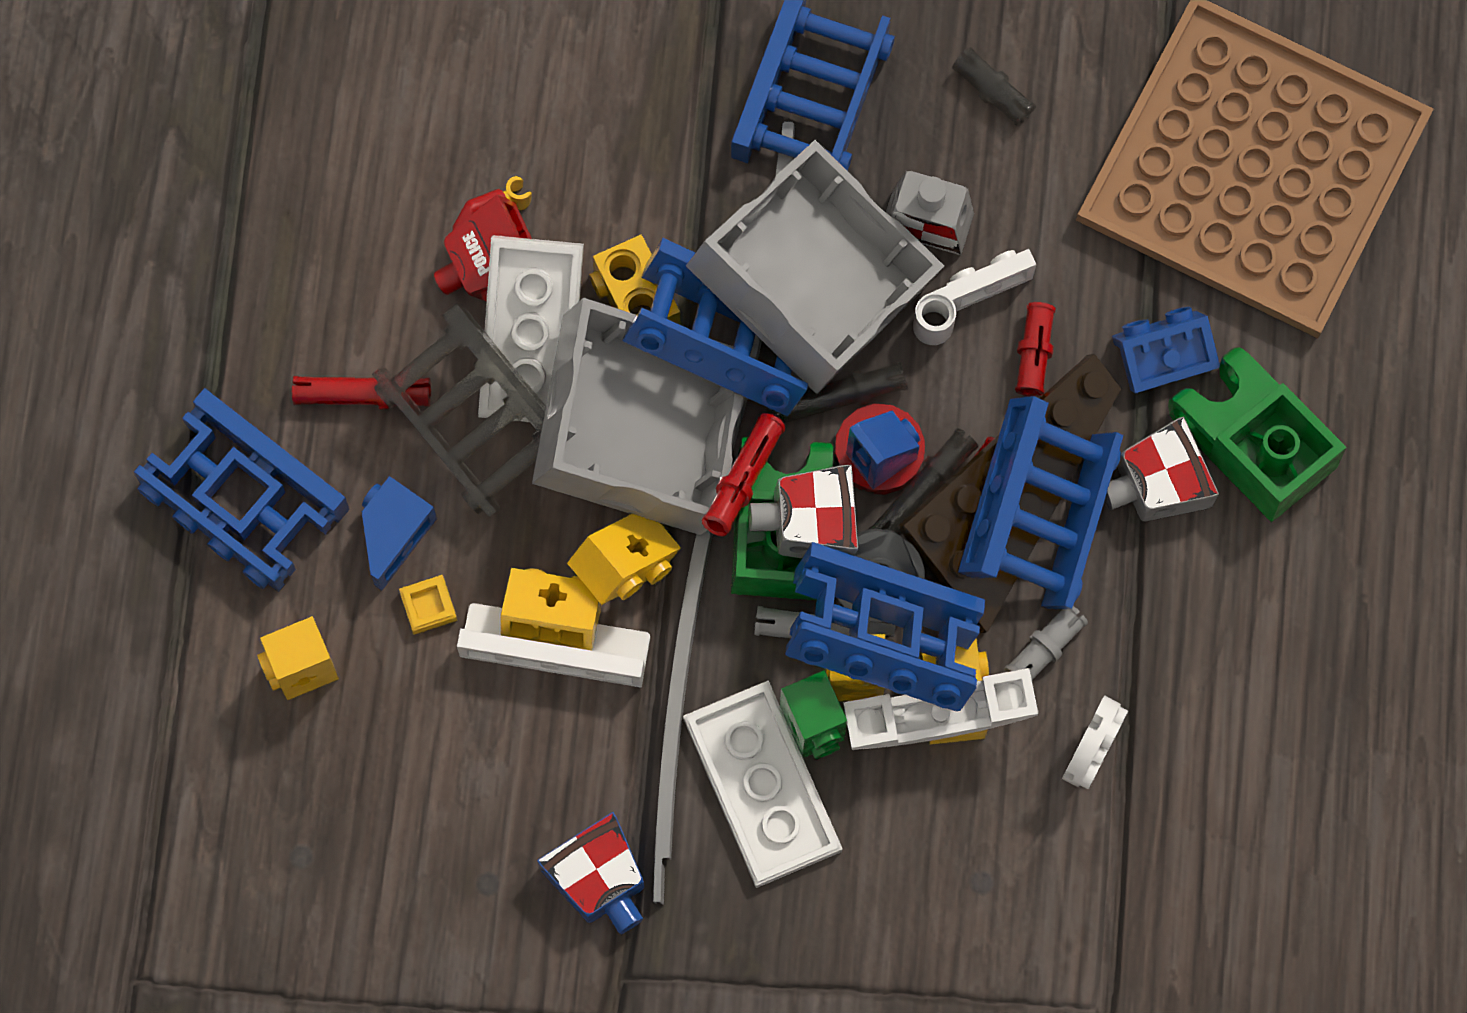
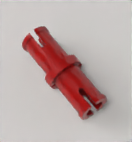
M1031 302L1028 303L1026 309L1027 317L1024 338L1018 342L1017 353L1021 355L1015 391L1024 396L1039 397L1044 394L1045 390L1044 381L1047 360L1053 356L1054 346L1050 344L1056 308L1048 303Z

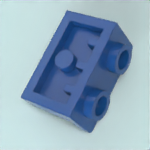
M1182 307L1165 313L1166 319L1149 324V320H1138L1122 326L1123 332L1113 335L1112 339L1114 345L1120 348L1130 390L1138 393L1221 368L1207 315L1198 311H1192L1191 307Z

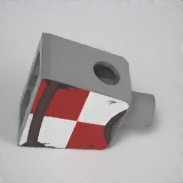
M906 171L894 187L886 210L888 215L898 220L923 245L962 255L974 216L969 190L966 187L941 180L938 177Z
M1184 417L1176 419L1121 453L1120 462L1117 466L1121 477L1110 481L1105 502L1110 510L1133 502L1142 521H1150L1213 507L1219 493Z
M852 465L826 468L778 479L774 491V503L749 504L750 531H776L778 554L782 556L803 558L812 542L856 556L858 539Z

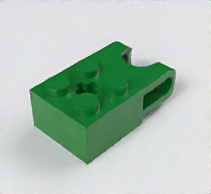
M1236 347L1232 348L1222 357L1221 368H1219L1220 378L1228 387L1233 398L1224 402L1209 401L1194 389L1186 388L1169 400V415L1173 421L1181 417L1185 418L1197 446L1272 523L1338 468L1347 447L1284 383L1279 385L1249 353L1242 348Z
M749 436L742 437L738 456ZM813 442L810 445V452L806 458V466L799 472L785 474L774 470L766 462L752 487L753 496L749 504L774 503V491L777 480L782 477L832 468L833 445L828 442ZM749 504L741 507L734 523L731 594L817 600L795 592V569L802 558L778 554L777 547L774 545L775 541H777L776 531H750Z

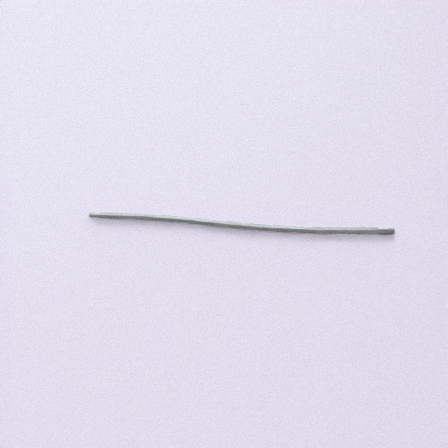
M784 122L782 124V135L794 139L795 124L793 122ZM778 153L776 175L793 160V157ZM755 335L750 357L758 360L762 340L757 335ZM744 396L741 411L733 430L732 453L748 399ZM708 530L701 535L696 534L676 640L666 713L657 810L653 898L655 904L660 902L662 905H664L665 867L662 864V859L669 858L671 860L675 789L686 685L697 613L713 533Z

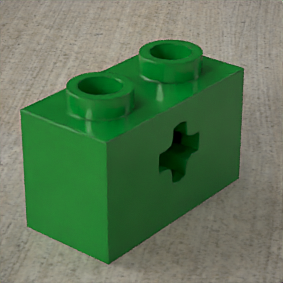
M825 670L781 688L780 708L802 758L813 754L815 759H820L839 750L840 746L838 743L844 741L848 721Z

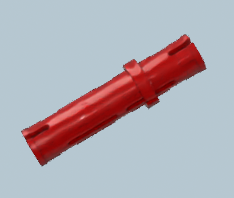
M380 373L379 378L294 376L292 381L295 386H292L293 405H378L379 410H389L390 405L430 407L431 399L429 398L431 397L430 377L391 378L390 374Z
M763 413L758 417L755 427L742 447L729 474L721 477L716 486L717 495L702 519L705 529L714 535L726 536L730 532L731 525L741 507L749 504L753 496L752 487L779 437L785 431V425L778 417L768 413Z

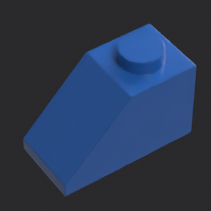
M892 410L858 422L850 427L846 455L870 487L875 489L917 459L920 437L916 429L906 418L900 421Z
M390 476L382 486L378 483L375 484L362 502L364 507L362 518L370 573L374 585L380 590L385 588L437 520L432 505Z

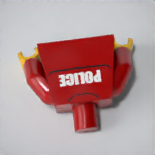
M517 176L510 178L506 184L505 191L495 189L472 198L465 203L452 226V232L444 239V245L452 262L434 272L435 281L444 294L449 295L464 287L468 295L487 302L491 237L495 235L532 239L519 212L529 207L532 192L529 191L523 195L513 193L523 188L522 178Z

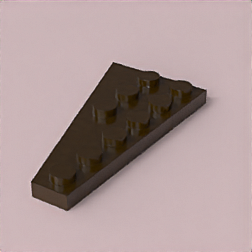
M1095 354L1087 355L1039 398L1049 403L1045 414L1046 423L1090 441L1092 434H1097L1121 388ZM999 435L897 526L906 539L915 547L920 557L943 586L985 599L984 615L977 623V626H980L979 633L988 632L1018 578L1002 570L998 571L996 578H971L958 572ZM1042 440L1037 441L1032 457L1033 466L1068 481L1072 480L1083 460L1079 456ZM1025 483L1019 505L1021 510L1049 521L1061 497ZM1012 526L1006 544L1007 553L1027 561L1040 537Z

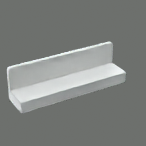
M472 603L469 606L465 629H460L457 643L460 657L642 687L650 643V634L648 632L598 624L593 649L590 651L501 636L502 608Z

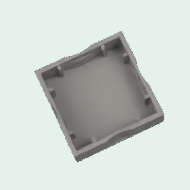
M814 140L775 176L758 198L744 204L708 237L687 263L686 267L804 382L808 383V386L817 394L924 290L944 265L898 220L884 212L869 197L862 185Z
M582 298L562 318L532 484L626 513L635 514L695 534H703L707 529L703 526L702 519L717 495L716 486L721 477L727 476L732 468V435L737 417L741 411L743 396L623 342L624 334L637 315ZM719 342V343H721V344H723V345H725V346H728V347H730V348H732V349H733V347H734V346H731V345H728V344Z

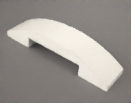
M1029 668L984 676L983 681H977L976 690L961 711L958 712L941 708L935 704L907 695L890 698V694L843 702L852 750L906 745L954 737L1038 716Z

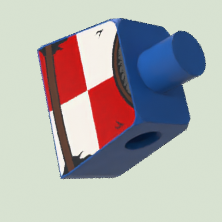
M614 812L537 860L543 875L588 923L607 914L619 934H623L643 920V917L630 898L644 889V881Z

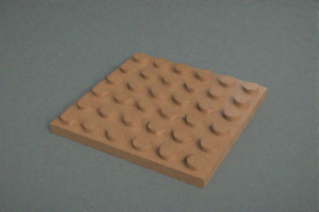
M1190 0L1078 212L1076 221L1318 339L1433 108L1210 1Z

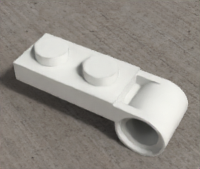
M1027 249L1017 254L1014 250H1010L996 256L990 262L991 265L975 271L971 267L959 271L950 278V282L945 287L923 296L916 305L913 330L916 337L928 345L942 344L950 338L953 332L956 311L1032 280L1036 262L1030 250ZM929 312H937L944 316L946 322L940 326H932L924 321L923 316Z

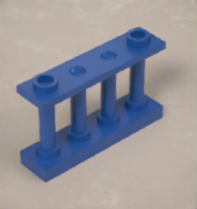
M784 0L733 136L731 158L748 163L753 149L761 151L762 147L796 158L810 145L768 131V126L763 124L768 110L775 112L778 108L841 129L833 152L826 151L848 171L853 155L846 152L879 60L888 61L894 44L895 36L889 34L891 18L882 15L876 34H872L811 14L812 9L806 7V0ZM806 30L869 51L862 72L859 73L798 53L797 47L792 46L796 33L804 34ZM792 69L855 90L848 111L844 112L783 92V87L777 85L782 71L789 73Z
M662 238L646 263L642 274L643 279L658 285L651 310L640 309L624 334L623 342L788 416L806 392L808 383L791 376L792 370L778 356L774 368L750 357L756 334L686 267L695 252ZM674 293L699 304L692 330L667 319ZM716 312L740 323L733 349L709 338Z
M1035 396L1010 399L958 572L971 578H996L998 571L1002 570L1046 588L1042 607L1047 609H1073L1074 602L1082 590L1083 583L1081 578L1112 473L1120 462V446L1124 435L1117 432L1092 434L1091 440L1088 441L1046 423L1045 414L1048 402ZM1038 440L1085 459L1077 484L1033 466L1032 457ZM1025 483L1072 502L1065 527L1020 509L1019 501ZM1012 526L1059 545L1052 571L1007 553L1006 544Z

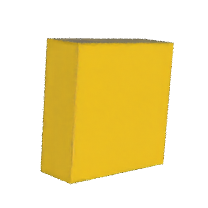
M443 574L399 589L414 635L458 621Z

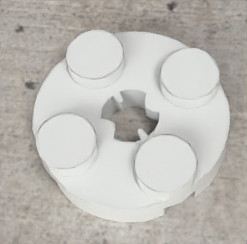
M1104 695L1062 777L1063 780L1077 787L1082 786L1089 789L1128 710L1120 707V703Z

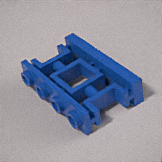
M204 388L193 401L195 408L191 412H187L182 418L185 425L197 435L170 466L151 453L146 459L147 463L145 466L139 465L134 471L141 484L137 490L154 505L159 506L164 502L176 511L172 516L173 519L188 532L194 534L199 529L211 540L207 545L221 558L229 561L234 557L246 566L242 571L243 574L258 587L264 589L269 584L279 592L284 586V579L288 575L291 576L296 570L293 562L282 555L281 552L307 521L326 535L331 529L330 525L334 521L339 523L350 510L347 500L341 493ZM206 421L250 454V457L247 458L233 447L221 462L216 465L203 454L216 439L213 430L204 423ZM237 467L267 489L240 521L211 499ZM192 468L205 478L192 494L194 501L204 510L202 512L198 511L157 477L161 475L175 486L185 473ZM277 475L321 511L318 513L307 503L303 502L288 520L273 509L274 505L285 494L283 485L274 477ZM261 522L275 533V536L262 550L265 557L275 565L271 568L227 533L230 529L245 541Z
M815 542L811 543L795 569L794 584H796V593L817 599L815 616L804 612L799 613L790 628L789 635L792 637L786 645L785 654L807 664L816 665L846 675L852 679L868 682L898 694H904L932 703L941 708L956 712L961 711L976 690L977 679L975 678L976 669L954 662L956 646L969 649L978 636L980 626H977V623L984 615L985 599ZM834 598L853 603L852 609L834 604ZM869 617L902 627V645L868 634ZM831 623L849 628V636L830 630ZM922 626L938 631V638L921 633ZM919 652L936 657V664L918 659Z

